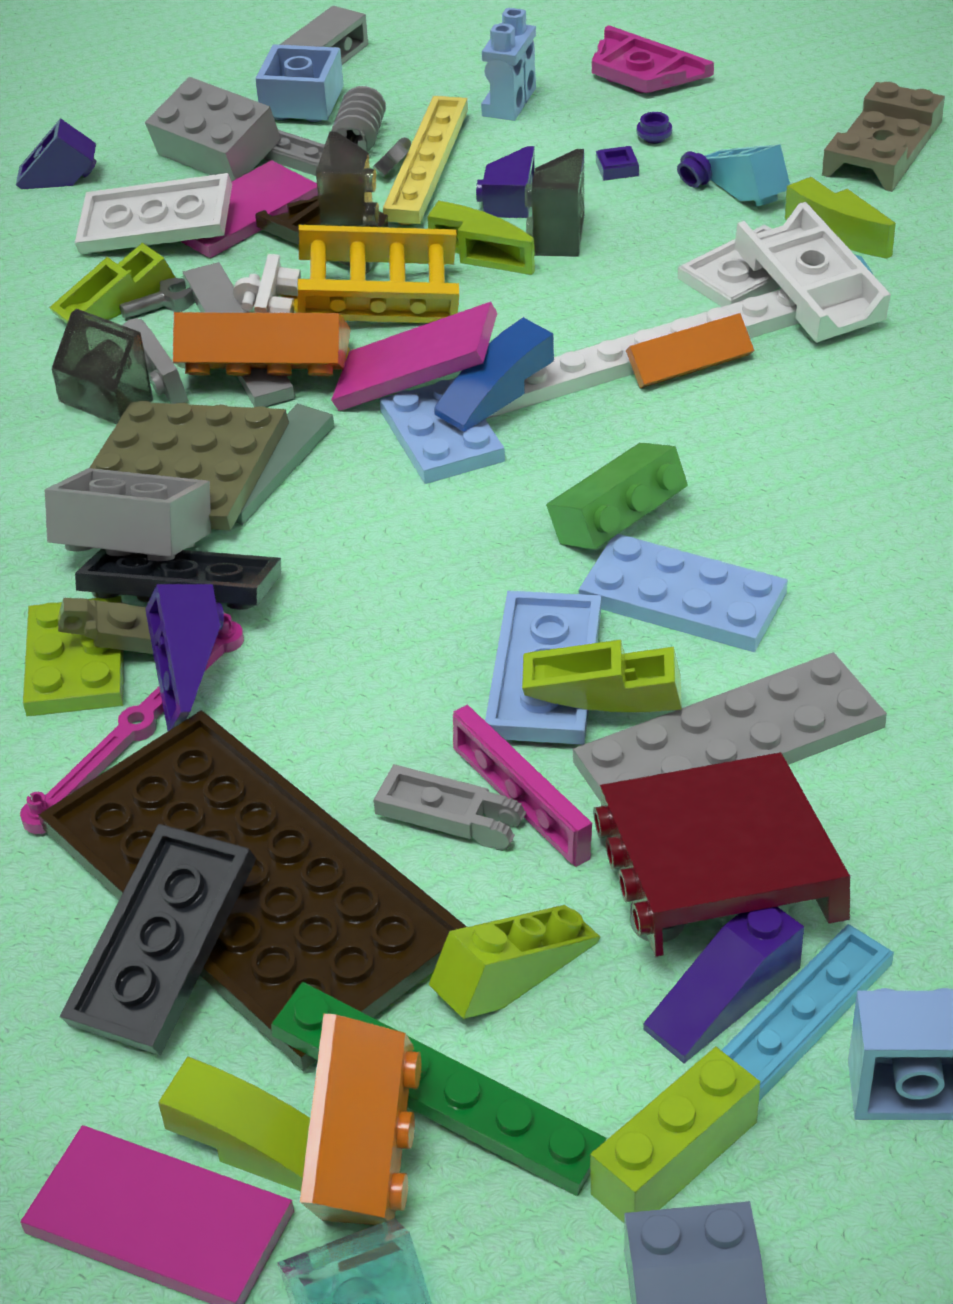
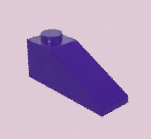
M157 584L145 608L167 731L185 721L191 712L218 632L223 627L224 611L221 603H216L213 584Z
M778 906L739 913L720 929L643 1023V1030L685 1064L800 969L804 926Z

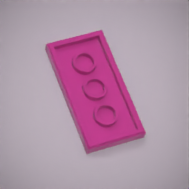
M271 160L232 181L223 236L180 242L212 258L262 230L256 226V213L266 210L271 216L288 212V203L308 200L320 195L321 187L312 180Z
M492 302L349 351L344 369H342L332 396V402L338 411L345 410L482 364L497 317V311Z
M82 1125L20 1223L24 1233L207 1303L244 1304L294 1213L292 1200Z

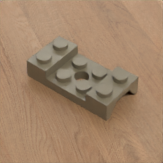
M876 82L864 97L863 111L846 133L837 132L824 149L822 176L830 177L843 163L873 169L884 189L892 192L941 124L945 96L933 94V92L927 89L914 90L899 87L893 82Z

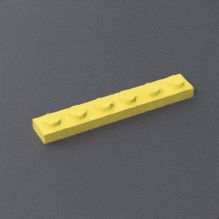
M432 97L383 206V213L388 215V222H397L401 225L421 223L468 112L467 98Z

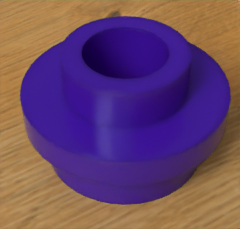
M648 112L641 116L636 132L640 138L648 143H661L671 136L672 124L669 122V117L662 112Z
M688 151L681 157L680 163L677 166V172L688 186L697 188L699 185H706L712 179L711 164L703 154Z

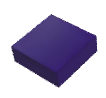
M631 146L596 151V164L603 181L639 176V163Z

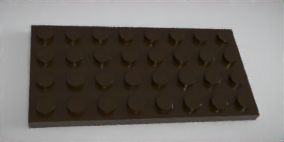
M202 710L38 814L43 830L118 900H120L158 824L249 848L257 859L200 976L303 1071L317 1060L274 1038L271 1026L302 982L373 1018L434 971L449 931L467 927Z

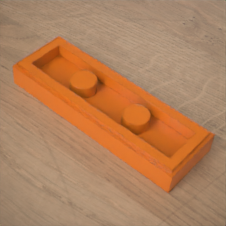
M741 313L631 345L626 349L640 389L742 358L755 351Z

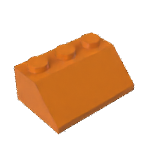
M336 1014L323 1015L300 1203L322 1221L394 1227L395 1212L404 1211L407 1202L408 1175L407 1173H400L402 1149H411L414 1139L415 1116L414 1112H407L409 1088L417 1089L419 1086L421 1053L413 1052L414 1046L404 1032Z

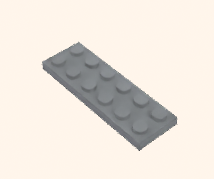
M832 652L686 706L682 710L667 713L573 748V763L601 802L600 785L779 752H782L789 765L885 728L887 713L837 655Z

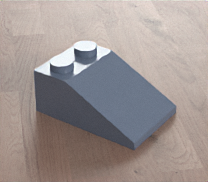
M750 1201L624 1214V1255L632 1304H767L762 1260Z

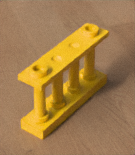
M299 225V260H310V279H298L297 313H340L345 321L431 323L458 313L459 283H445L444 264L454 265L456 230ZM326 261H349L350 280L326 279ZM366 262L389 263L390 281H366ZM405 263L429 264V282H405Z

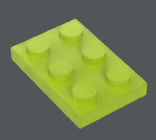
M117 596L114 598L96 597L88 599L111 603H123L121 596ZM62 602L28 606L23 706L26 717L123 706L124 650L94 646V639L85 635L58 632V615Z

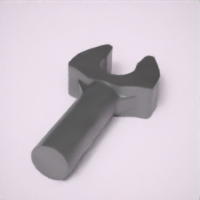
M405 137L399 139L373 168L384 177L408 153L411 141Z
M183 278L160 281L159 292L120 304V311L124 319L162 307H166L173 312H182L194 304L192 288L186 289L185 279Z

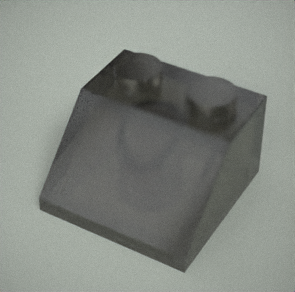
M329 131L316 169L321 225L377 226L379 222V204L372 200V192L376 190V170L370 168L369 153L340 133Z
M575 149L536 167L533 182L526 183L525 207H532V217H527L526 233L534 238V256L579 257L585 218L584 149Z
M79 309L71 312L51 367L59 402L114 424L119 422L132 402H152L153 395L141 332Z

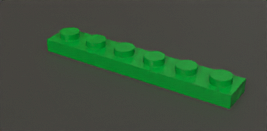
M304 982L300 984L271 1024L272 1036L316 1060H318L324 1014H336L396 1030ZM408 1036L414 1046L413 1052L421 1053L420 1082L417 1089L409 1088L408 1108L571 1194L579 1195L591 1174L590 1154L606 1141V1137Z

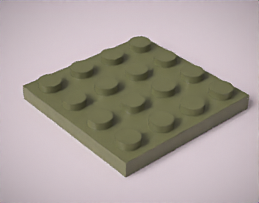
M149 401L131 402L89 468L210 481L211 513L209 518L211 529L231 531L289 424L286 409H272L263 406L254 408L231 407L222 404L210 406L190 405L188 403H151Z

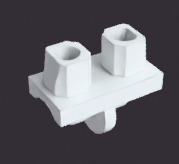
M268 254L261 281L260 276L257 274H250L249 277L238 279L234 286L233 295L238 302L242 303L241 307L246 311H250L254 307L256 313H294V299L278 296L279 294L298 296V279H301L300 269L281 267L280 255Z

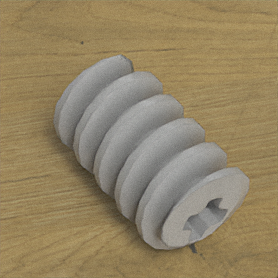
M357 86L350 89L343 96L330 133V139L334 148L351 153V159L361 158L375 144L386 111V102L377 90L367 86Z

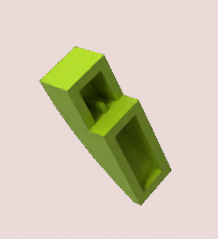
M812 176L787 185L786 220L798 204L806 202L850 250L885 259L892 257L896 223L849 189L834 193Z
M439 200L427 216L428 229L456 230L455 253L459 254L460 263L533 275L535 272L534 238L515 225L477 209Z
M141 243L118 264L106 257L49 308L73 329L94 325L121 315L120 304L160 291V281L176 277L164 257L144 243Z
M620 639L528 652L523 655L522 690L525 696L569 707L608 712L682 710L681 674L674 646L625 653Z
M187 1056L158 1101L165 1129L217 1148L219 1161L301 1192L310 1117L249 1082Z

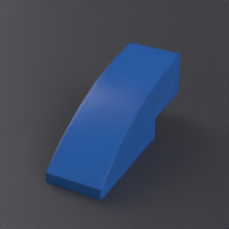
M524 317L512 324L488 344L482 364L460 372L434 407V414L465 432L524 395V380L554 362L553 333Z

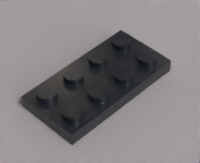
M100 549L75 573L76 591L92 592V595L97 598L132 595L137 596V599L140 601L149 602L157 584H213L217 603H227V607L231 609L244 610L257 606L281 576V558L182 550L172 560L153 561L147 558V554L133 553L127 556H111L106 554V549Z
M158 824L59 1017L69 1026L161 1056L257 858L251 850Z

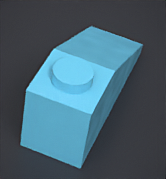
M781 144L721 149L704 155L711 164V181L739 201L755 200L756 206L769 204L777 201V194L786 191L787 185H790Z

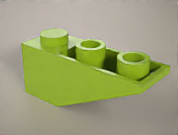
M566 905L449 931L428 985L463 1019L503 1009L597 944L600 935L583 921L582 916L577 911Z

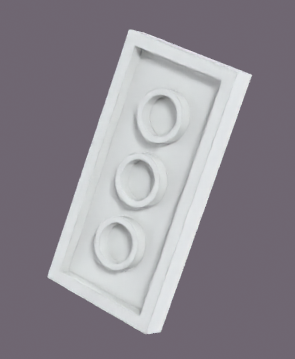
M224 173L86 192L75 245L79 253L84 254L130 247L136 248L141 243L153 245L223 236L232 190L229 174Z

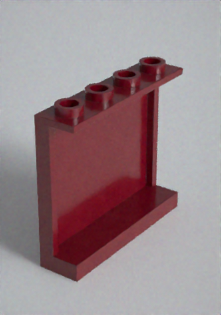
M782 752L600 785L601 806L594 807L593 809L596 831L599 838L607 837L606 851L612 870L620 869L619 883L625 902L633 901L632 914L639 937L647 935L655 957L664 955L662 928L813 899H816L828 924L850 920V874Z

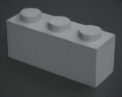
M331 6L279 45L340 48L341 63L343 65L368 45L366 14Z

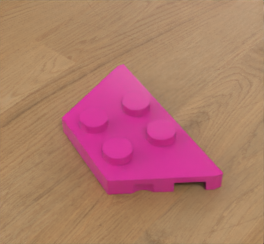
M608 25L604 29V39L599 41L597 52H595L592 58V74L606 78L609 82L620 83L633 88L636 92L650 93L711 77L714 75V62Z

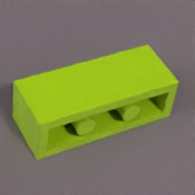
M715 1046L590 1154L591 1195L623 1223L625 1213L660 1210L757 1123L760 1081Z

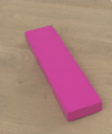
M468 704L453 711V749L500 795L522 803L524 811H526L524 818L572 865L577 867L590 860L592 822Z

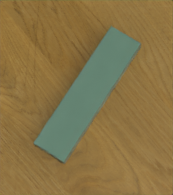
M298 403L287 414L289 424L239 514L236 523L243 525L334 427L333 414Z

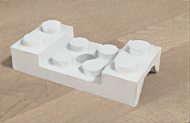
M806 202L798 204L783 226L756 234L745 221L737 223L735 249L754 271L765 268L797 305L795 319L816 343L886 320L891 294Z

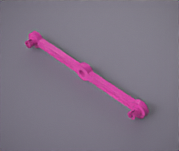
M224 613L223 627L218 632L205 671L224 653L237 650L244 642L241 625L232 621V617L229 614ZM159 686L140 705L128 707L118 716V726L46 795L38 791L32 792L30 797L27 796V803L20 812L25 830L33 834L46 833L40 823L38 814L96 778L133 741H142L154 734L156 731V719L164 712ZM136 721H142L141 723H138V724H132L133 722H136Z

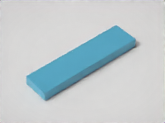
M847 924L721 1050L760 1081L759 1101L856 1002L857 991H867L892 965L893 951L850 924Z

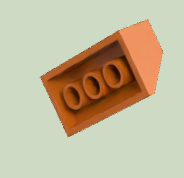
M174 312L173 363L180 368H185V374L198 376L210 375V369H226L227 375L234 376L251 375V369H267V374L272 376L292 375V369H308V375L332 376L333 369H344L350 339V326L340 313Z

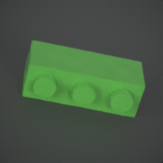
M639 442L548 502L546 506L560 544L597 549L686 488L688 483L676 446Z

